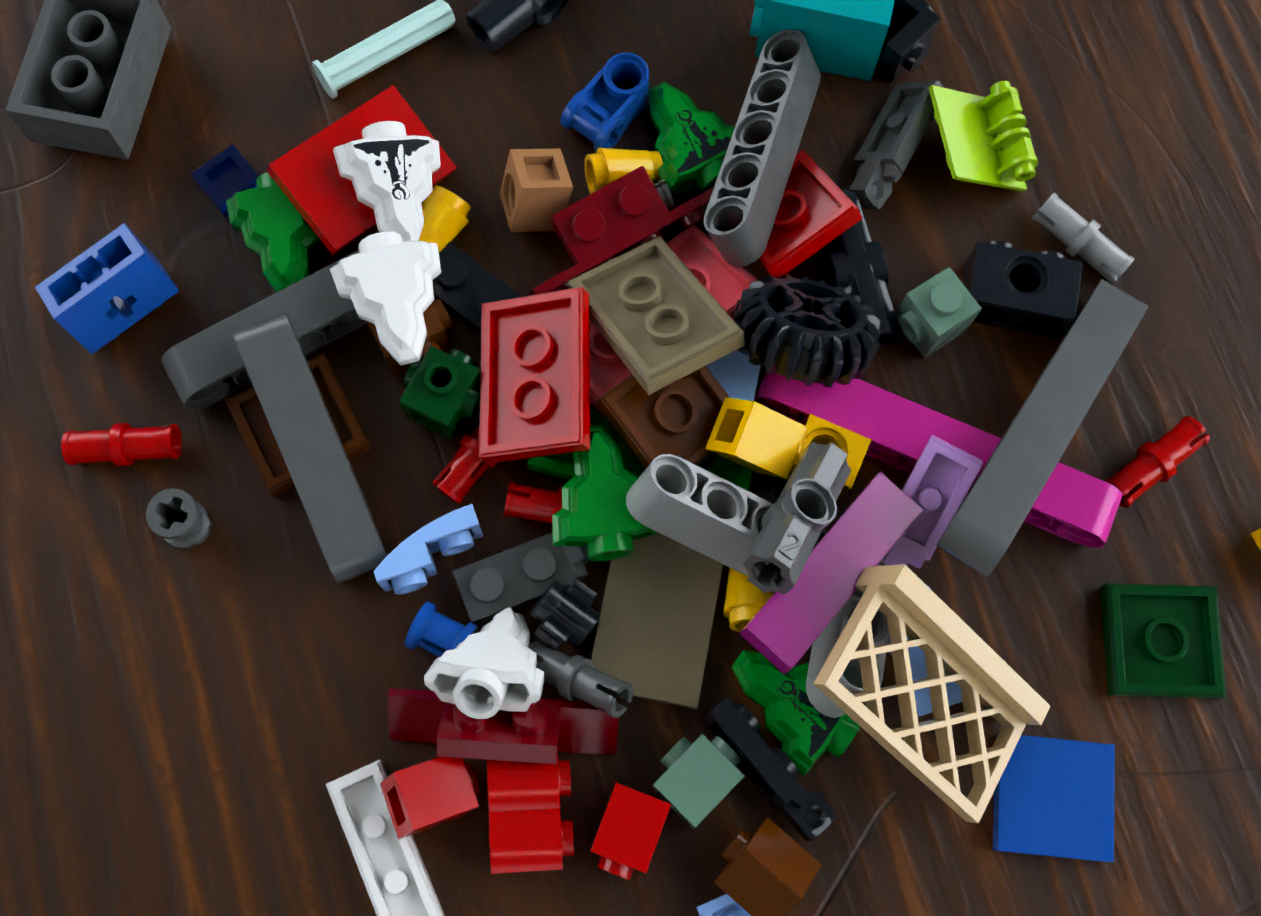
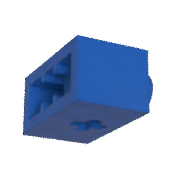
M125 223L35 286L53 319L91 354H94L107 343L117 338L122 332L180 291L160 261Z

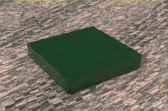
M1107 583L1100 587L1108 697L1211 700L1227 698L1217 586Z

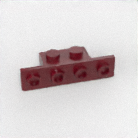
M642 165L557 212L549 220L575 265L536 286L527 295L531 296L569 289L568 281L616 258L632 247L637 248L659 236L665 240L661 231L678 222L681 229L684 230L704 218L705 206L709 203L714 187L669 212Z
M390 688L388 692L389 738L396 741L437 743V756L556 764L558 752L614 755L617 752L619 717H611L607 712L584 701L540 698L536 703H531L526 712L499 710L488 719H475L462 713L455 704L441 701L434 691Z

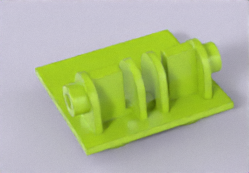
M1000 81L990 87V95L982 97L935 85L928 87L934 107V118L939 126L946 152V163L951 171L952 178L1021 192L1026 191L1025 181L1036 175L1034 168L1038 165V159L1035 156L1029 129L1024 127L1027 123L1026 118L1023 114H1019L1023 110L1017 88L1011 87L1009 81Z

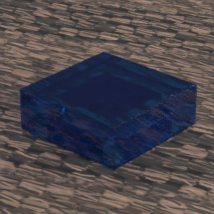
M233 144L191 173L195 182L225 218L229 215L226 201L237 192L257 188L256 179L259 177L257 172Z

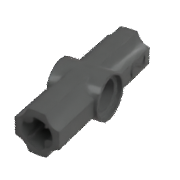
M812 442L805 448L779 498L763 515L762 529L743 566L748 572V581L764 593L772 591L785 595L795 586L821 531L836 517V501L851 469L846 460L848 454L833 443L818 444Z

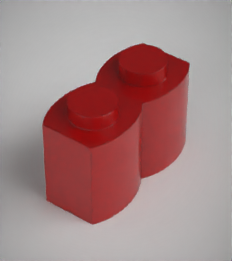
M558 753L556 764L487 760L491 874L563 870V857L574 856L573 820H561L560 796H571L570 760L558 761Z

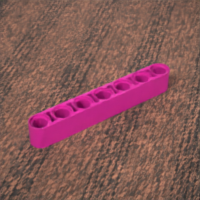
M765 371L754 397L755 402L804 426L809 415L812 414L871 439L866 452L867 456L909 474L932 434L983 460L982 467L971 487L1002 439L860 379H852L849 385H841L834 382L831 388L814 382L810 386H806L803 381L792 379L787 382L785 376L777 373L769 375ZM1058 462L1024 522L1073 543L1091 548H1101L1106 544L1123 494L1118 488L1103 480Z

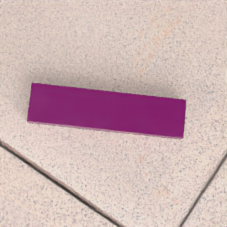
M879 472L813 547L795 586L785 595L774 592L739 634L783 674L789 672L858 588L855 584L864 568L867 566H877L923 509L882 472Z

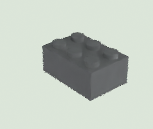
M44 0L5 109L29 141L129 160L172 29L158 1Z

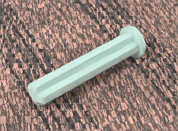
M436 0L323 63H320L318 60L313 61L312 67L327 94L334 99L338 97L337 90L452 28L456 23L455 16L448 3L444 0Z

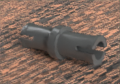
M538 640L528 646V648L537 653L538 659L542 661H537L536 668L544 671V682L557 688L562 698L569 701L582 700L607 712L609 716L618 718L626 712L627 708L617 703L616 698L611 695L631 703L633 697V686L631 683L624 680L621 681L596 669L592 660L584 656L576 655L570 657Z

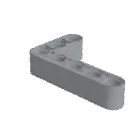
M661 454L654 458L626 494L628 511L639 523L749 576L743 563L762 529L763 515L773 503L672 454ZM823 529L821 531L816 543L823 537L827 530ZM881 560L877 566H884L887 564L883 560ZM859 589L856 590L812 644L806 679V693L809 701L817 711L832 718L842 717L846 713L813 683L863 595ZM878 609L871 621L874 646L887 643L889 634L887 617ZM886 653L876 654L880 686L883 680ZM859 658L849 661L838 681L852 694L864 692Z

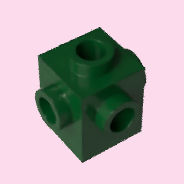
M430 346L423 360L413 362L404 378L403 387L406 390L399 403L406 419L454 441L466 418L473 420L480 411V369L476 367V361L456 349L449 348L447 353Z

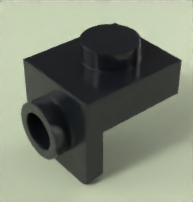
M924 0L894 1L890 25L898 33L886 44L877 72L890 83L905 70L910 73L914 72L923 63L931 50L929 47L941 18L933 12L927 2Z

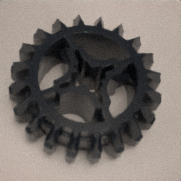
M784 274L780 279L773 276H765L763 281L751 282L749 288L743 290L741 299L737 301L734 312V322L744 332L745 346L737 350L744 355H749V362L751 364L763 365L766 367L767 374H780L786 377L787 382L795 379L803 381L806 386H810L814 382L830 388L834 382L841 385H849L852 379L862 378L865 370L869 369L871 360L875 359L880 342H878L881 333L879 330L880 320L873 315L874 309L872 307L862 304L861 298L858 295L845 293L842 286L833 287L826 284L824 280L820 282L809 280L805 275L801 279L793 278L788 274Z

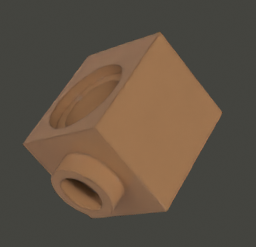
M561 148L510 149L499 193L510 232L555 231L549 219L552 215L568 207L573 190Z

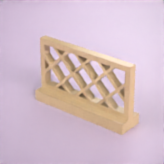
M905 564L867 566L855 584L863 595L813 684L966 822L979 824L1026 724L1042 725L1050 705ZM879 609L887 617L890 642L874 646L871 621ZM918 646L925 654L928 677L913 681L908 648ZM892 651L896 685L880 688L876 654ZM859 658L864 692L852 694L838 681L849 661ZM955 681L961 687L964 712L950 715L946 683ZM929 687L933 719L918 723L914 690ZM898 694L902 727L890 729L885 724L882 698ZM991 715L1002 727L993 746L986 748L982 717ZM966 722L970 753L956 756L951 725ZM935 729L939 761L928 763L923 759L920 733ZM971 764L974 785L966 798L960 791L957 767Z

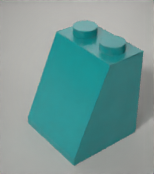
M755 0V9L749 32L750 36L758 37L755 57L759 58L766 41L774 34L788 29L798 30L803 33L819 71L871 81L890 25L895 0Z

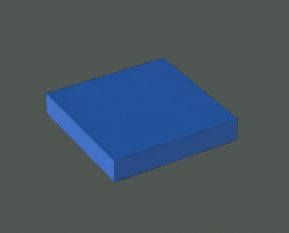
M1021 735L994 791L992 851L1114 863L1115 744Z

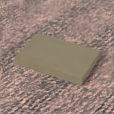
M660 236L568 281L569 289L583 287L588 292L590 321L648 395L745 346L744 332Z
M660 533L633 540L634 554L621 559L611 560L591 660L596 669L621 681L624 680L631 683L633 686V698L697 710L723 564Z

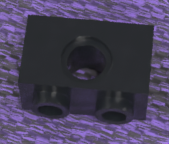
M978 241L965 262L962 280L963 285L982 308L973 322L1060 339L1076 320L1083 262L1066 259L1063 254L1055 251L1036 253L1015 249L1012 244L1004 241H989L986 243ZM1010 280L1022 282L1026 285L1029 292L1017 290Z

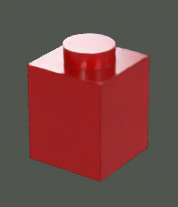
M437 757L393 772L380 783L398 840L460 818L479 807L476 799L479 795L477 776L469 763L464 764L463 758Z
M616 783L590 852L601 856L597 868L627 880L631 879L634 869L647 873L671 804Z

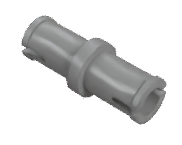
M1055 192L1032 217L1034 221L1039 222L1067 246L1065 249L1066 253L1071 257H1074L1076 254L1104 276L1110 284H1113L1118 276L1120 277L1135 260V258L1126 254L1098 230L1101 227L1099 223L1094 219L1089 223L1062 201Z

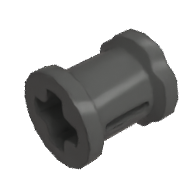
M166 489L154 495L148 503L145 513L150 529L164 538L169 544L179 549L186 550L195 545L202 544L210 534L212 523L206 508L181 489ZM187 514V519L184 523L174 522L171 524L175 516L184 517Z

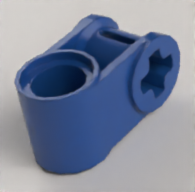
M623 52L614 55L586 87L578 91L569 101L561 116V126L566 130L575 129L594 144L593 149L595 152L598 148H614L627 128L646 109L649 103V69L647 63L634 53ZM624 82H631L637 85L628 90L616 87Z

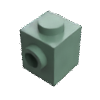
M948 267L908 292L895 315L905 337L926 358L965 333L982 308L953 270Z
M702 734L693 744L684 736L660 760L668 770L651 788L665 802L670 803V808L691 829H694L744 777L736 768L742 760L718 736L710 742Z

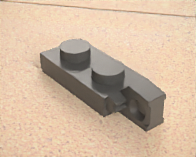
M939 80L896 83L854 159L858 169L856 178L849 191L857 192L863 209L880 210L892 193V182H897L902 177L901 173H904L934 118V107L928 87L931 85L943 87Z
M549 533L452 572L471 623L477 625L493 619L496 614L507 607L516 610L538 601L555 580L567 587L575 578L580 580L587 577L588 573L584 565L593 561L588 558L587 547L553 546L552 533Z

